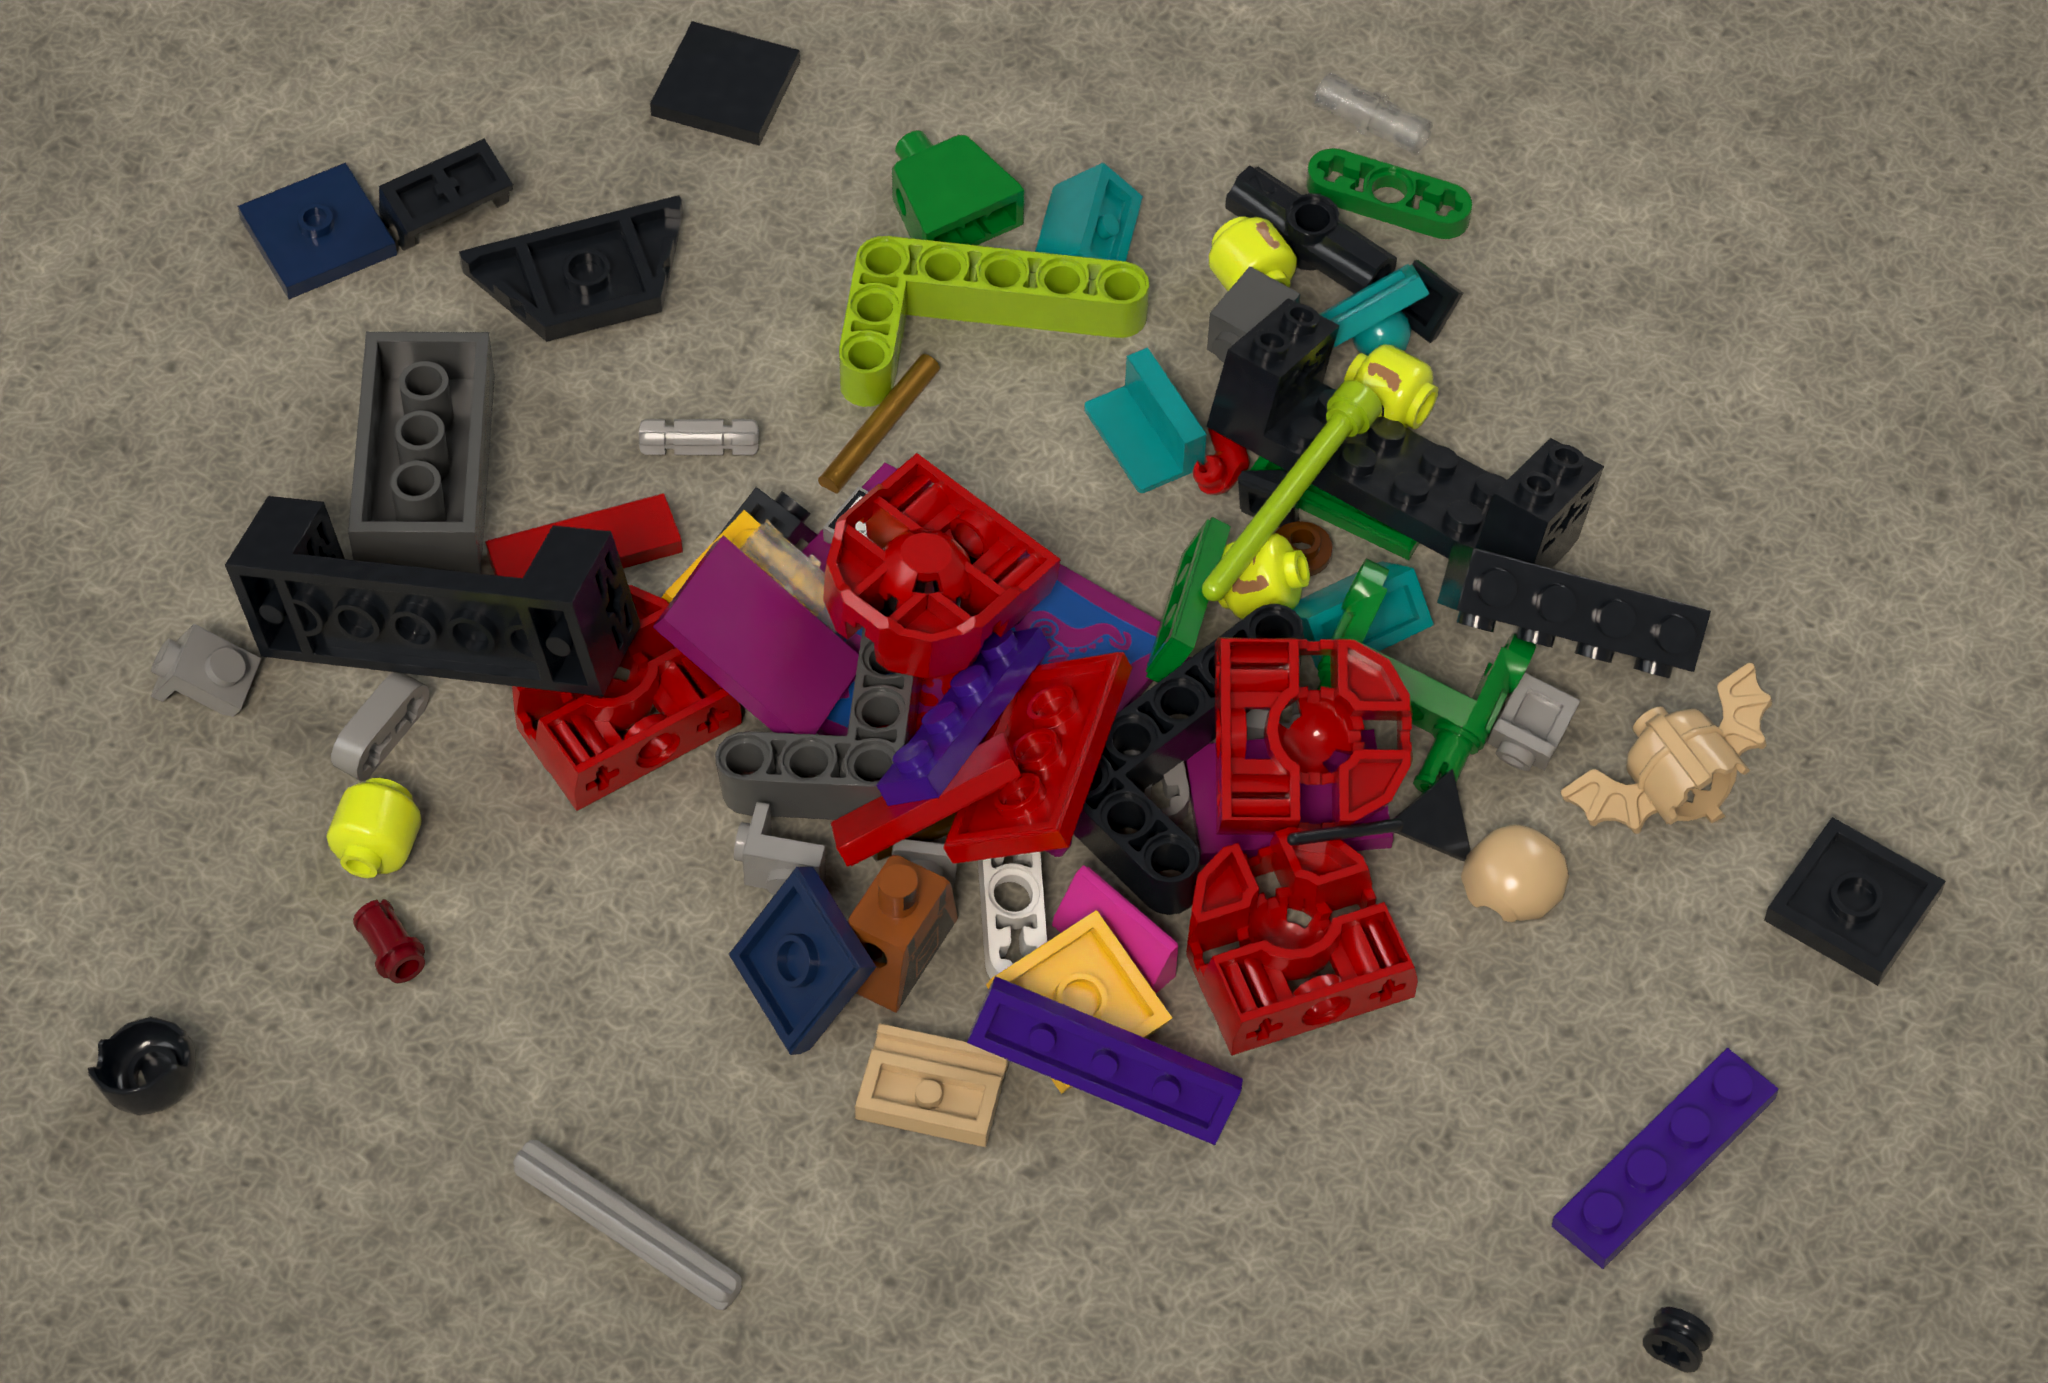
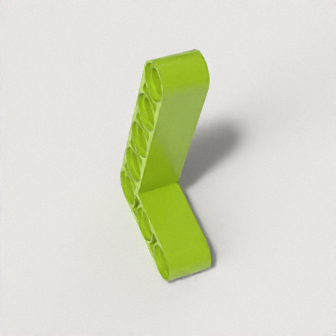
M876 236L865 241L860 246L856 255L839 346L840 390L845 399L854 405L862 407L876 406L885 399L894 388L907 315L1103 337L1128 338L1138 334L1144 328L1147 321L1148 276L1136 264L1124 261L893 236Z

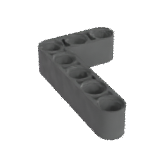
M917 581L914 592L934 593L933 581ZM893 596L887 601L885 600L884 608L880 613L889 617L897 610L898 600ZM863 627L847 736L746 731L737 732L726 737L719 744L715 753L722 796L726 805L736 813L753 816L756 803L761 802L770 804L771 817L836 820L882 796L876 786L879 781L869 782V780L882 778L893 764L892 758L901 747L908 744L915 735L923 678L891 672L877 663L874 643L865 637V628ZM889 725L883 728H876L878 726ZM745 772H754L749 775H741ZM810 775H819L814 778H805Z

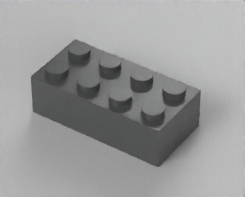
M366 332L348 527L353 560L481 574L495 382L489 332Z

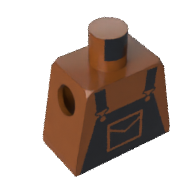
M892 855L888 858L848 919V923L871 959L882 957V951L887 957V963H879L872 960L876 968L856 994L895 1013L898 1012L958 920L951 883L946 878L899 855Z

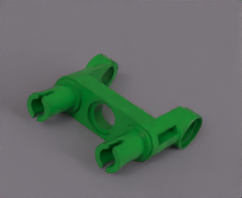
M1367 558L1365 559L1342 603L1341 610L1344 612L1331 639H1354L1363 644L1365 636L1388 589L1382 586L1389 569ZM1512 633L1504 647H1501L1494 663H1488L1472 698L1365 645L1391 661L1410 694L1412 724L1431 733L1435 738L1419 774L1415 776L1413 781L1416 789L1421 792L1426 791L1429 785L1434 784L1438 773H1440L1441 778L1451 769H1453L1457 783L1469 755H1474L1484 748L1508 694L1511 695L1514 689H1516L1536 649L1535 643L1517 639L1516 633ZM1323 655L1317 668L1318 677L1321 680L1317 690H1320L1321 686L1331 688V656Z

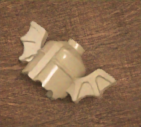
M1747 663L1718 683L1717 690L1723 707V720L1719 728L1697 709L1681 710L1668 714L1664 707L1652 708L1640 716L1633 725V731L1638 739L1629 750L1627 771L1636 784L1625 785L1619 783L1600 771L1592 769L1561 790L1563 800L1580 807L1585 812L1591 826H1596L1604 821H1617L1625 824L1635 834H1639L1647 818L1656 813H1659L1665 823L1670 825L1676 821H1691L1702 817H1707L1712 824L1724 818L1725 815L1719 807L1731 792L1736 781L1737 770L1743 775L1750 771L1740 756L1747 750L1755 748L1764 749L1767 745L1765 737L1761 732L1760 722L1764 712L1772 706V700L1770 695L1766 694L1759 687L1754 664ZM1712 782L1711 791L1701 790ZM1690 790L1694 794L1693 803L1687 802Z

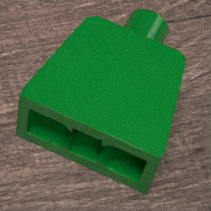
M916 130L904 135L898 141L895 153L900 161H897L892 167V199L910 238L977 246L1023 225L1024 189L968 136L958 134L933 145L923 131Z

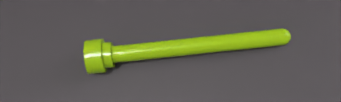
M1348 380L1343 382L1327 402L1328 412L1326 413L1327 423L1204 581L1202 593L1206 599L1215 602L1225 597L1347 437H1354L1357 434L1367 432L1382 411V405L1378 396L1369 387L1360 382Z

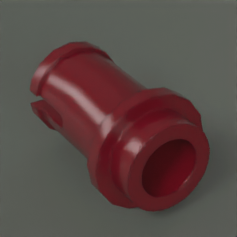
M382 899L381 903H379L378 900H372L356 912L353 918L354 927L361 933L376 957L375 968L380 976L389 978L394 983H404L415 978L425 966L424 945L418 938L409 936L389 901Z

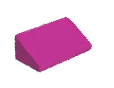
M1083 865L1077 870L1054 915L1052 926L1062 933L1097 910L1156 994L1176 977L1178 943L1091 868Z

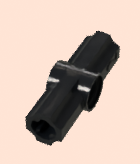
M1249 165L1236 177L1233 187L1226 195L1225 208L1236 216L1260 217L1269 220L1295 253L1297 257L1296 268L1309 271L1319 270L1353 294L1396 270L1397 257L1340 221L1338 208L1331 199L1321 194L1308 193L1301 195L1259 166L1253 168Z

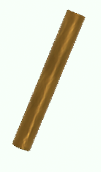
M921 354L818 478L821 486L836 494L839 493L940 370L939 364L934 358L927 354Z

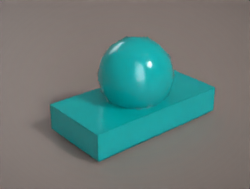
M1407 264L1319 315L1340 325L1334 347L1352 338L1356 350L1367 356L1377 347L1385 344L1393 345L1405 351L1410 342L1411 327L1408 318L1401 310L1429 295V292L1414 266Z

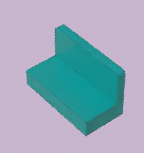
M1104 162L1056 184L1051 192L1035 252L1126 262L1143 196Z
M1148 347L1126 356L1125 386L1085 402V413L1139 493L1148 492L1193 473V467L1197 460L1204 465L1207 434Z
M1385 561L1378 562L1377 564L1389 569L1382 586L1388 590L1363 641V644L1377 651L1392 646L1434 625L1415 569ZM1357 573L1299 600L1298 605L1293 610L1302 620L1303 635L1307 641L1331 639L1344 612L1341 610L1342 603ZM1311 655L1316 669L1323 655Z

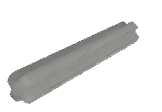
M528 1141L515 1156L513 1164L516 1175L717 1310L727 1309L739 1295L742 1289V1279L739 1274L540 1141Z

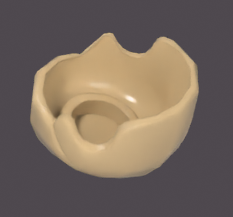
M1508 825L1491 831L1471 850L1465 860L1461 879L1468 899L1476 908L1487 906L1499 913L1504 921L1515 922L1516 920L1541 919L1563 899L1569 879L1567 861L1560 847L1550 838L1527 826Z

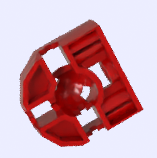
M916 453L837 519L826 561L823 601L835 630L847 640L859 629L865 628V637L874 643L876 662L891 672L930 679L966 670L976 661L983 647V642L992 634V631L999 637H1002L1047 597L1058 579L1061 559ZM859 521L863 524L866 523L867 537L855 529ZM949 529H951V533H952L953 537H951V536H949V535H947V534H945V533H946ZM969 555L978 560L971 564ZM917 581H937L940 592L925 594L914 592ZM893 596L898 600L897 610L889 617L884 616L880 613L884 608V601ZM959 596L961 597L960 607L956 605V599Z
M629 585V589L641 626L619 667L630 670L626 682L620 679H612L603 697L512 686L514 713L518 731L576 811L742 724L739 702L653 628L654 624L668 607L669 603L667 600L633 585ZM654 706L660 713L649 715ZM539 719L538 727L535 731L532 727V722ZM708 719L711 724L706 725L705 721ZM628 730L622 740L618 733ZM596 776L600 780L597 784L594 782Z
M1217 638L1215 642L1216 835H1274L1275 831L1287 827L1316 830L1359 824L1382 811L1392 801L1413 761L1412 742H1410L1412 705L1409 692L1388 658L1354 639L1334 638L1320 639V641L1312 642L1307 641V639ZM1299 655L1331 656V688L1321 686L1320 690H1308V686L1299 687ZM1296 702L1300 717L1294 720L1289 729L1279 723L1280 714L1284 709ZM1245 709H1270L1267 713L1263 732L1267 754L1270 759H1245L1247 743ZM1363 720L1397 721V750L1364 749L1365 742H1361V731L1365 729ZM1334 751L1350 755L1332 773L1323 765L1324 762L1330 759ZM1300 783L1306 785L1332 783V822H1322L1321 824L1300 822Z
M1287 827L1275 831L1270 846L1258 849L1257 856L1248 858L1246 853L1243 854L1239 843L1223 847L1197 874L1186 956L1231 1056L1415 997L1418 984L1415 966L1385 902L1376 904L1377 897L1372 889L1370 871L1364 857L1342 840L1291 846L1287 842V836L1290 833L1309 831L1310 829ZM1274 872L1281 888H1275V896L1266 899L1264 892L1259 894V887L1254 877ZM1355 904L1359 905L1360 910L1332 918L1331 922L1330 917L1333 911ZM1287 909L1302 911L1312 917L1308 926L1303 928L1297 923L1288 922ZM1239 941V948L1214 955L1209 964L1204 963L1203 952ZM1330 961L1335 974H1325L1312 978L1301 984L1293 993L1291 992L1287 981L1307 979L1322 971Z

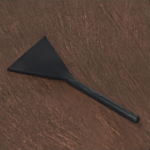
M1453 769L1447 771L1394 819L1294 832L1287 836L1288 844L1297 846L1394 832L1461 861H1465L1467 855L1471 852Z

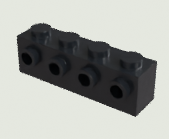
M1453 542L1437 601L1438 604L1459 611L1456 621L1459 624L1489 632H1494L1496 621L1518 626L1517 639L1553 648L1555 637H1561L1577 642L1575 654L1612 663L1614 652L1636 657L1633 669L1665 678L1671 677L1673 667L1691 672L1695 671L1711 613L1710 610L1456 542Z

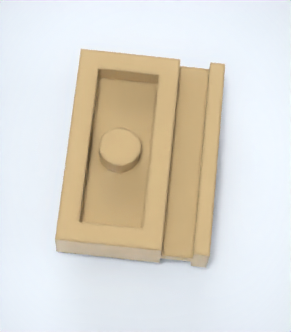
M879 1023L875 1045L871 1050L856 1101L855 1119L986 1147L1009 1060L964 1041Z

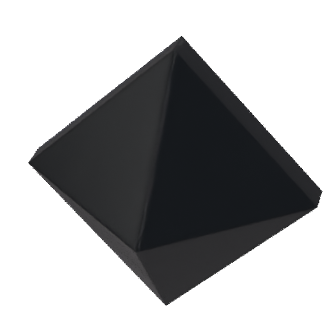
M1414 260L1412 265L1421 277L1429 295L1401 311L1408 318L1411 330L1429 343H1432L1439 336L1462 297L1463 292L1421 261Z
M1287 470L1241 471L1238 477L1241 512L1254 517L1288 474ZM1299 501L1278 527L1299 521Z

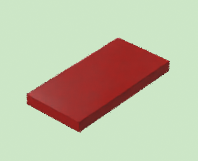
M1124 652L1036 666L989 729L984 740L985 742L1004 733L1014 751L1022 776L1019 780L957 811L943 847L952 864L1069 848L1132 671V666Z

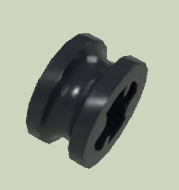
M1674 1307L1660 1308L1653 1319L1655 1328H1650L1643 1337L1645 1350L1653 1358L1682 1372H1695L1703 1361L1701 1351H1706L1713 1342L1711 1329L1701 1319L1685 1310Z

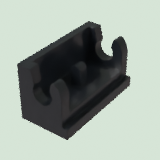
M484 138L380 185L379 217L387 229L395 226L399 236L398 245L404 251L415 246L416 234L491 200L497 208L507 204L510 191L513 190V183Z

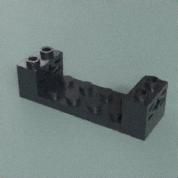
M1289 298L1286 299L1228 349L1206 427L1289 472L1327 423V402L1337 389L1323 384V380L1340 325L1319 315L1310 306L1299 304ZM1378 417L1367 432L1357 434L1354 437H1347L1311 484L1448 559L1453 542L1553 568L1579 539L1604 466L1584 456L1577 448L1550 438L1506 480L1500 475L1489 473L1457 456L1450 448L1437 445L1405 428L1399 421Z
M268 496L225 563L261 657L603 697L641 626L611 531L553 525L524 577L515 578L348 560L344 557L323 501Z

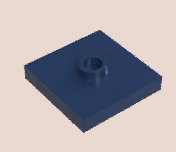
M346 162L238 206L242 223L288 299L397 255L395 241Z
M796 867L729 953L730 958L790 1055L802 1054L813 1047L876 968L814 867Z

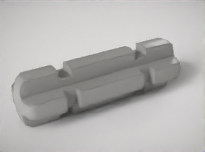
M644 419L639 426V448L644 455H665L666 449H674V455H724V449H732V455H754L759 447V427L757 421L753 419H732V425H724V419H674V425H666V419Z

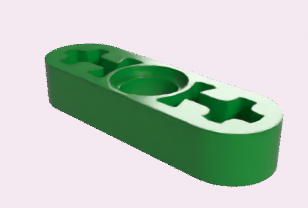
M1329 148L1317 152L1308 163L1306 181L1308 192L1321 194L1331 199L1337 208L1438 239L1456 238L1462 235L1469 226L1472 199L1464 188L1454 183L1337 148ZM1332 171L1342 174V176L1336 178L1335 182L1325 180V177H1329ZM1360 178L1364 179L1362 192L1355 190V187L1359 186ZM1392 187L1399 190L1404 195V198L1395 203H1385L1378 200L1373 195V192L1379 188ZM1415 195L1423 197L1419 202V209L1413 208ZM1443 205L1453 208V210L1447 213V216H1440L1436 214V211H1440Z

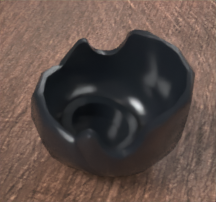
M155 1017L143 1018L126 1023L109 1039H101L99 1041L96 1067H89L88 1074L97 1088L112 1106L118 1110L138 1116L165 1111L181 1100L193 1079L196 1066L195 1045L186 1032L176 1023ZM140 1070L146 1081V1084L140 1086L138 1083Z

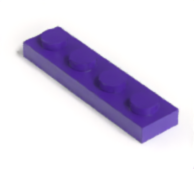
M1040 627L1015 632L1010 629L1002 637L993 632L983 642V647L976 661L966 670L960 671L952 678L950 682L951 688L939 704L923 716L922 726L909 743L901 747L892 758L893 764L876 786L888 806L940 797L1051 648Z
M996 976L973 1023L967 1041L968 1044L1213 1145L1216 1144L1242 1091L1243 1078Z
M1726 1048L1553 1217L1551 1226L1599 1267L1604 1269L1776 1099L1779 1088L1729 1048Z

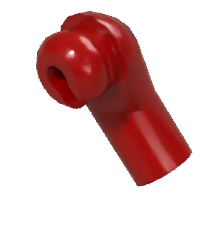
M1208 428L1215 454L1206 455L1207 462L1204 465L1197 460L1193 467V478L1202 492L1209 495H1220L1228 492L1238 481L1241 471H1246L1249 468L1250 458L1246 448Z

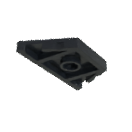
M680 195L462 250L459 251L461 268L467 277L546 342L656 314L663 310L683 219L682 200Z

